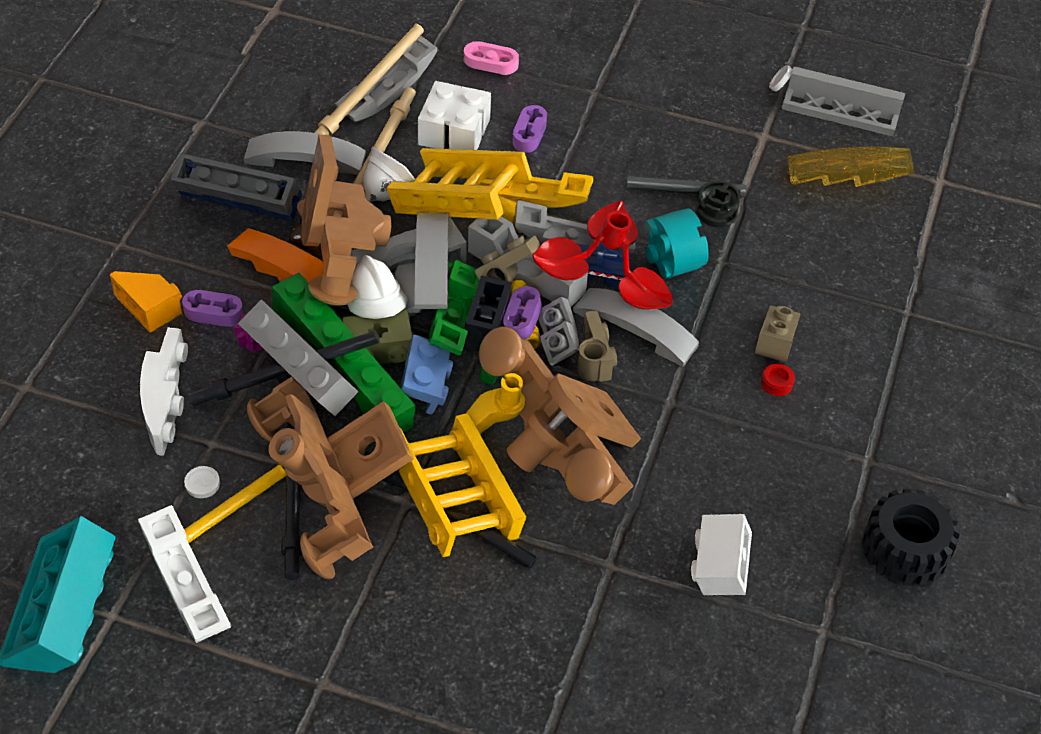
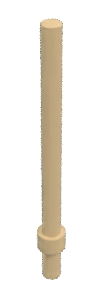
M415 24L330 116L326 115L318 123L319 128L314 133L332 136L339 128V123L419 38L424 32L423 28L419 24Z
M407 87L400 100L395 101L390 110L391 116L374 145L376 149L383 153L400 122L406 119L410 111L409 105L416 94L413 88ZM371 152L353 184L363 185V176L369 164L368 160L371 157Z

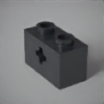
M481 275L465 322V330L468 332L464 348L479 351L484 337L491 330L504 327L503 317L512 295V282Z

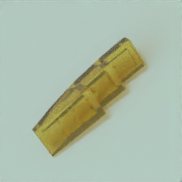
M883 146L844 147L787 156L792 185L822 178L824 186L853 179L855 187L914 173L910 148Z

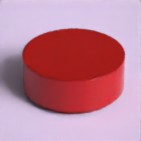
M777 363L768 365L764 369L761 378L763 389L774 396L787 395L792 391L795 382L794 372L788 366Z

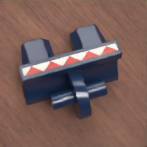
M600 242L599 247H596L588 258L584 259L589 266L587 282L592 280L594 276L604 278V283L607 286L618 288L620 281L626 278L623 273V252L607 249L602 242ZM577 243L581 248V253L590 247L589 245ZM629 253V264L631 260V253Z

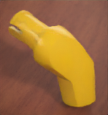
M515 373L506 374L504 376L505 379L503 377L501 379V388L481 394L466 412L470 415L480 434L496 422L516 418L523 410L525 397L521 393L523 380L519 375Z

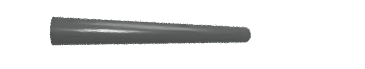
M627 176L626 188L699 193L700 188L708 182ZM733 184L740 191V195L745 197L746 185Z

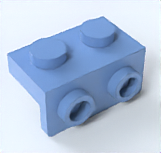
M413 335L409 343L401 389L407 396L427 402L425 413L432 415L437 405L443 406L449 387L444 386L445 379L447 380L450 376L453 361L449 360V351L429 343L427 338Z

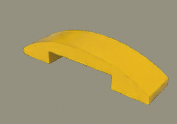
M564 172L561 180L532 177L530 181L510 180L498 196L514 202L520 200L546 206L547 208L577 205L587 201L593 183V176ZM484 179L479 186H489L494 180Z

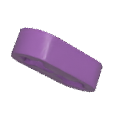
M530 105L522 110L513 130V146L517 151L529 153L536 150L539 146L547 123V112L543 107Z
M524 286L515 290L503 317V326L514 329L520 338L524 340L532 335L542 308L540 293L536 288Z
M193 290L185 294L182 299L185 317L194 322L231 327L241 321L240 316L244 315L241 299L231 294Z

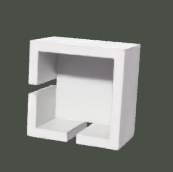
M435 81L418 118V145L444 149L445 125H448L449 149L477 150L490 120L491 92Z

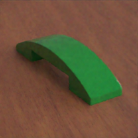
M455 259L448 274L447 309H436L430 328L429 343L460 356L468 332L465 330V322L479 279L474 272L476 268Z

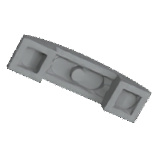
M420 35L347 116L354 122L360 121L378 113L397 100L405 89L411 87L422 75L437 53V47ZM357 86L353 87L348 93H346L341 99H339L335 103L336 108L351 94V92Z
M284 131L251 138L245 153L244 164L273 167L275 159L313 162L318 133ZM332 137L337 167H339L338 173L358 175L364 165L366 150L345 140Z
M517 200L514 227L531 238L536 235L540 243L556 237L568 238L576 243L589 246L593 243L594 239L589 236L586 224L547 216L546 206ZM635 242L628 247L629 253L634 252ZM619 247L618 249H615V250L622 252V247Z
M449 213L417 214L415 309H447Z
M589 288L573 307V312L582 317L585 316V312L597 310L601 323L607 320L656 344V354L682 367L699 346V341L670 316L659 309L645 310L635 308L626 303L617 291Z

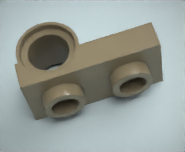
M536 235L527 240L520 236L506 245L507 251L499 254L497 250H494L482 257L481 261L483 264L474 270L478 279L480 280L481 275L500 279L495 274V268H499L505 275V279L500 280L509 282L515 280L518 274L516 262L533 254L541 246Z
M770 305L759 334L755 354L787 362L801 313L794 312L786 306L775 307Z
M597 310L585 312L583 326L585 340L579 346L578 375L587 381L601 382L611 380L613 366H617V354L615 348L609 347L608 326L606 322L601 323Z

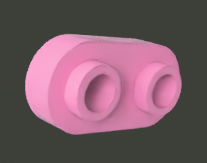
M479 41L471 42L464 48V62L471 68L501 75L511 74L518 69L519 55L512 48Z

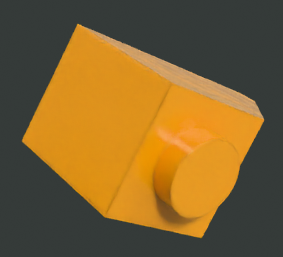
M118 271L109 274L114 296L150 333L182 315L180 304L182 295L180 290L174 283L169 284L160 274Z

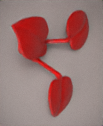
M622 200L603 207L589 219L587 232L594 241L585 252L581 253V248L576 242L568 238L556 237L542 243L532 255L534 262L548 275L561 280H576L587 274L589 266L584 259L593 253L600 242L606 248L612 250L622 247L623 273L626 278L620 281L618 290L623 300L635 308L645 310L667 308L673 303L669 288L658 274L645 267H638L633 272L629 269L628 247L637 240L638 229L626 211Z

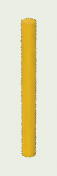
M277 465L185 528L184 531L188 543L286 477L283 467Z

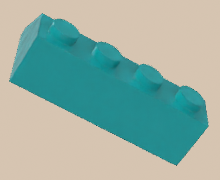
M80 516L40 538L0 651V666L56 673L77 663L83 653L82 642L86 630L90 627L94 618L92 611L96 598L100 595L104 586L102 579L106 567L113 558L112 548L116 536Z

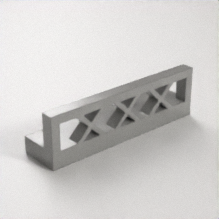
M793 66L782 109L894 136L905 93ZM792 96L802 98L806 102H793L791 98ZM820 105H831L834 109H822ZM848 112H859L862 116H851ZM876 119L892 120L891 125L879 123Z

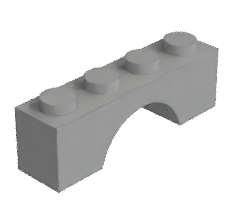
M449 217L448 260L454 262L456 259L466 263V240L451 217ZM416 229L390 237L386 247L376 246L375 251L364 249L351 250L350 257H356L357 259L355 267L364 255L383 262L389 270L400 264L415 263Z
M500 217L498 220L477 218L468 226V252L481 259L494 250H497L499 254L507 251L506 245L518 238L513 223L503 217ZM533 254L516 262L518 274L515 280L525 281L527 286L536 288L541 296L550 301H554L562 296L568 299L571 308L586 293L588 272L576 280H561L548 275L540 269L533 260Z
M260 300L238 323L334 416L358 393L339 372L263 300Z

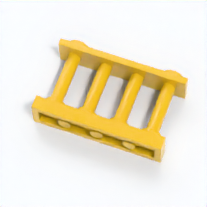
M422 148L420 154L425 169L413 182L392 181L386 189L397 214L449 213V217L498 220L504 213L498 194L510 180L530 181L532 175L525 152ZM433 177H443L438 183H428ZM458 178H468L463 185L454 184ZM484 179L494 180L489 186H479Z
M468 413L455 417L452 431H450L449 435L408 443L403 434L414 459L401 467L399 473L428 527V534L432 544L437 545L443 558L450 556L455 537L495 527L500 529L502 535L509 540L519 539L526 515ZM452 448L457 451L461 461L422 469L416 456ZM467 474L471 476L476 487L436 496L429 482ZM481 500L485 502L490 511L489 514L450 523L443 509Z

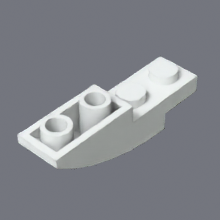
M168 327L160 352L146 351L140 378V397L147 431L156 454L164 456L167 444L172 443L174 440L176 429L174 422L176 416L182 415L184 408V397L179 395L178 390L179 366L181 362L186 361L188 345L183 343L182 332L178 328Z

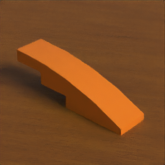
M248 228L227 245L232 256L252 261L256 271L276 276L279 282L299 272L308 283L316 277L323 276V261L269 234Z

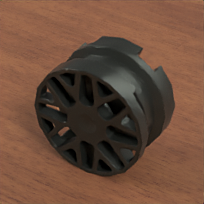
M716 180L705 183L699 191L696 208L698 218L703 223L713 227L731 225L737 219L741 200L740 191L733 184L726 181Z

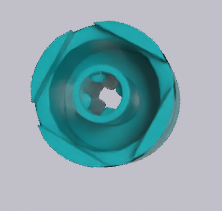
M690 208L677 210L644 221V229L649 245L645 247V254L650 264L655 263L663 279L697 270L708 262L707 239L705 235L700 237L697 227L702 226L701 222Z

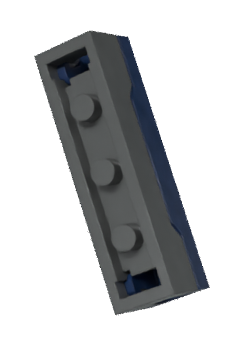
M180 153L170 179L182 196L291 221L294 220L297 204L300 202L303 194L294 178Z

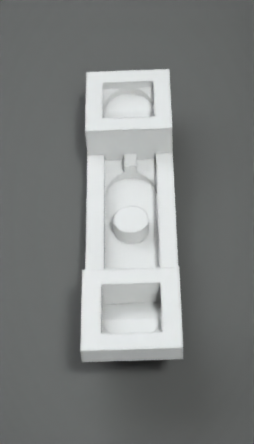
M168 506L138 519L163 580L195 642L197 643L231 628L216 594H213L195 558L173 506Z

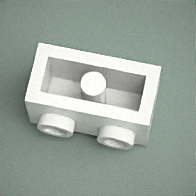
M744 514L702 515L701 529H697L695 533L698 555L697 560L692 561L691 575L693 581L698 583L703 595H746L752 531Z

